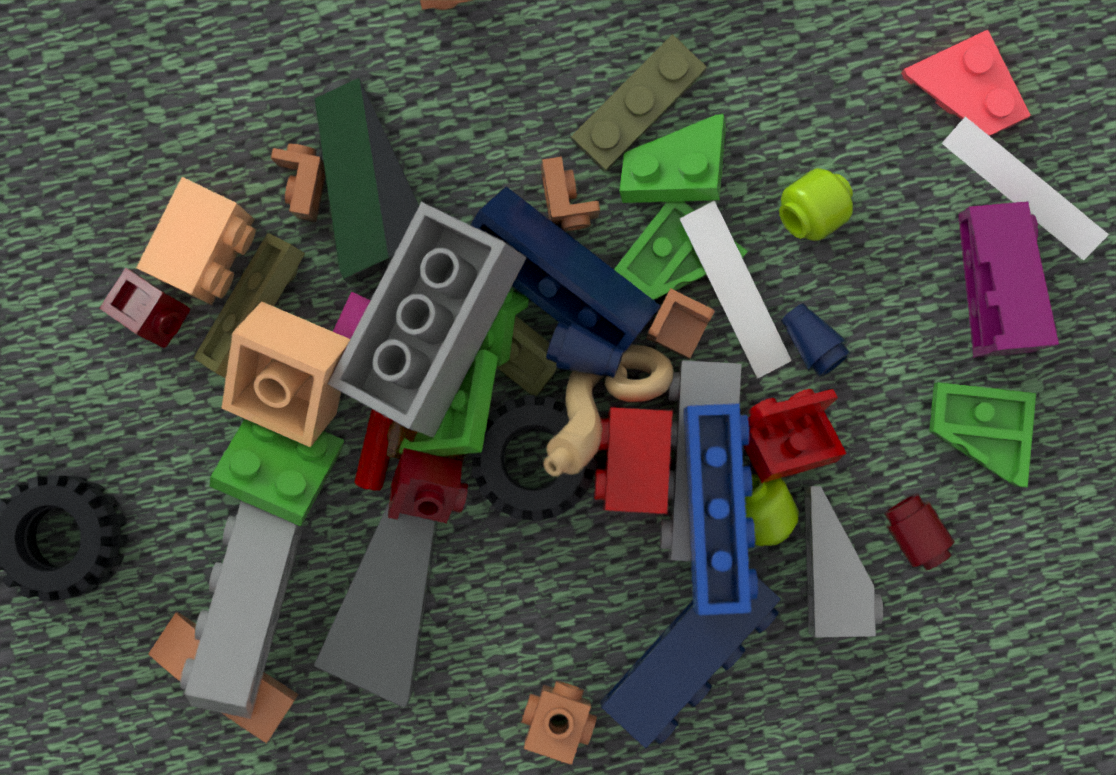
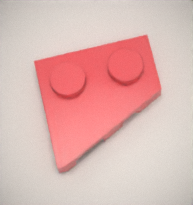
M988 30L909 66L901 72L903 78L911 85L914 83L936 100L935 103L949 114H954L962 120L966 116L989 136L997 134L1031 116Z

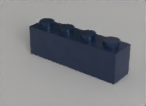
M507 186L478 211L470 225L507 243L527 257L512 285L514 288L558 322L571 325L574 321L615 345V347L624 350L623 355L661 307Z
M758 577V598L750 600L751 613L698 615L694 612L692 600L600 701L601 708L645 749L653 740L660 745L671 735L679 724L674 717L687 703L692 708L695 707L712 688V685L708 682L711 676L720 667L724 670L731 668L746 650L741 643L753 630L759 634L762 633L779 614V611L774 607L781 598Z

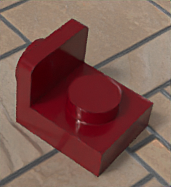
M128 268L124 269L99 308L136 335L162 348L168 346L190 312V307L168 295Z

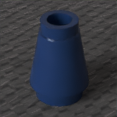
M804 303L792 309L781 320L807 370H814L820 378L830 373L850 356L851 353L845 346L847 340L812 310H809Z
M574 321L571 325L559 322L549 344L546 360L557 363V369L615 378L624 350L615 347V345Z

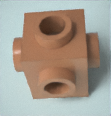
M556 681L554 688L543 685L540 697L530 694L521 723L530 725L524 742V749L572 765L579 742L585 745L589 744L597 716L589 714L591 702L588 699L582 698L584 690L565 682ZM556 714H562L568 720L562 725H556L552 723L550 718Z

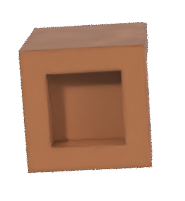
M670 288L646 339L690 360L715 311Z

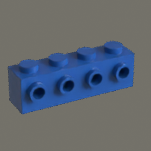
M739 403L686 406L683 408L694 612L698 615L751 613L750 600L758 598L756 569H749L747 548L755 547L753 517H746L745 497L752 496L750 466H743L742 446L749 445L747 415H740Z

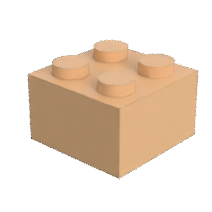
M181 177L136 268L212 305L216 297L222 299L226 295L232 284L234 272L230 271V268L237 254L244 255L253 242L256 229L251 227L254 218L236 202Z
M261 301L232 333L221 409L311 448L337 414L341 391L328 385V382L350 339Z

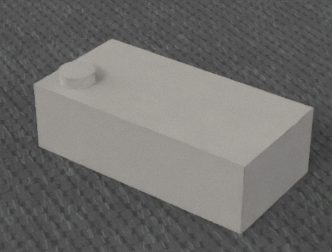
M421 202L328 385L408 429L434 437L527 257L507 243Z

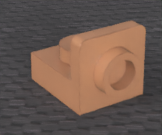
M288 144L287 150L273 148L271 159L278 166L297 170L296 176L290 175L286 185L285 203L290 205L289 211L297 219L316 222L326 177L324 161L321 157L316 156L317 150L311 147Z
M562 157L542 159L541 174L549 220L556 225L561 224L563 231H575L590 227V219H596L599 216V201L570 205L569 200L577 199L573 170L564 171Z

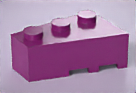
M1028 201L971 206L958 214L973 358L1032 353L1059 345L1037 244L1038 223L1035 215L1030 212Z

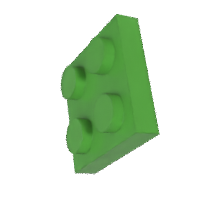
M244 419L210 476L209 487L298 526H302L343 449L344 440L323 431L310 448Z

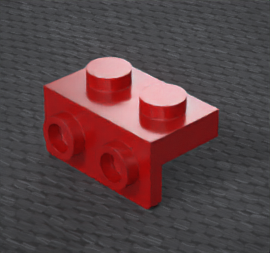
M806 389L782 402H777L776 398H769L759 402L749 410V445L743 447L762 483L836 463L847 454L825 413V410L838 399L834 389L814 393L813 389Z

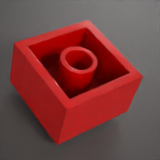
M610 408L608 419L600 418L602 434L598 450H606L605 469H596L594 499L603 500V510L667 514L672 411Z

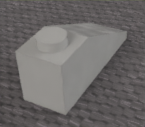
M804 486L808 634L815 638L876 636L875 624H882L883 621L882 597L880 594H874V584L821 486Z

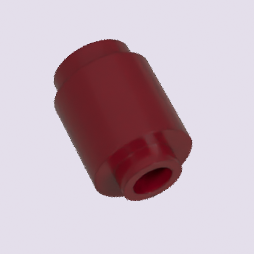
M918 493L900 501L884 513L889 521L887 529L912 567L923 565L927 571L942 564L951 557L948 548L955 543L954 539L929 501L923 502Z

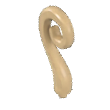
M631 345L622 357L615 378L606 376L604 385L609 394L616 399L625 402L648 401L659 397L670 388L674 370L670 359L663 353L644 345ZM626 369L641 370L647 372L650 376L640 380L627 379ZM572 371L570 374L565 398L569 422L548 443V457L544 460V467L552 476H559L562 472L566 474L578 473L597 453L601 441L602 424L592 390L596 383L604 376Z

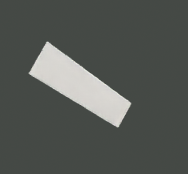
M966 116L942 142L945 147L1013 203L1028 201L1030 212L1035 215L1037 222L1082 260H1085L1109 235Z
M715 201L680 218L757 379L791 362L792 360Z

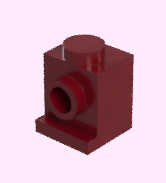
M404 448L391 482L387 518L397 520L399 514L402 513L447 524L451 511L461 513L466 502L468 484L461 482L462 461Z

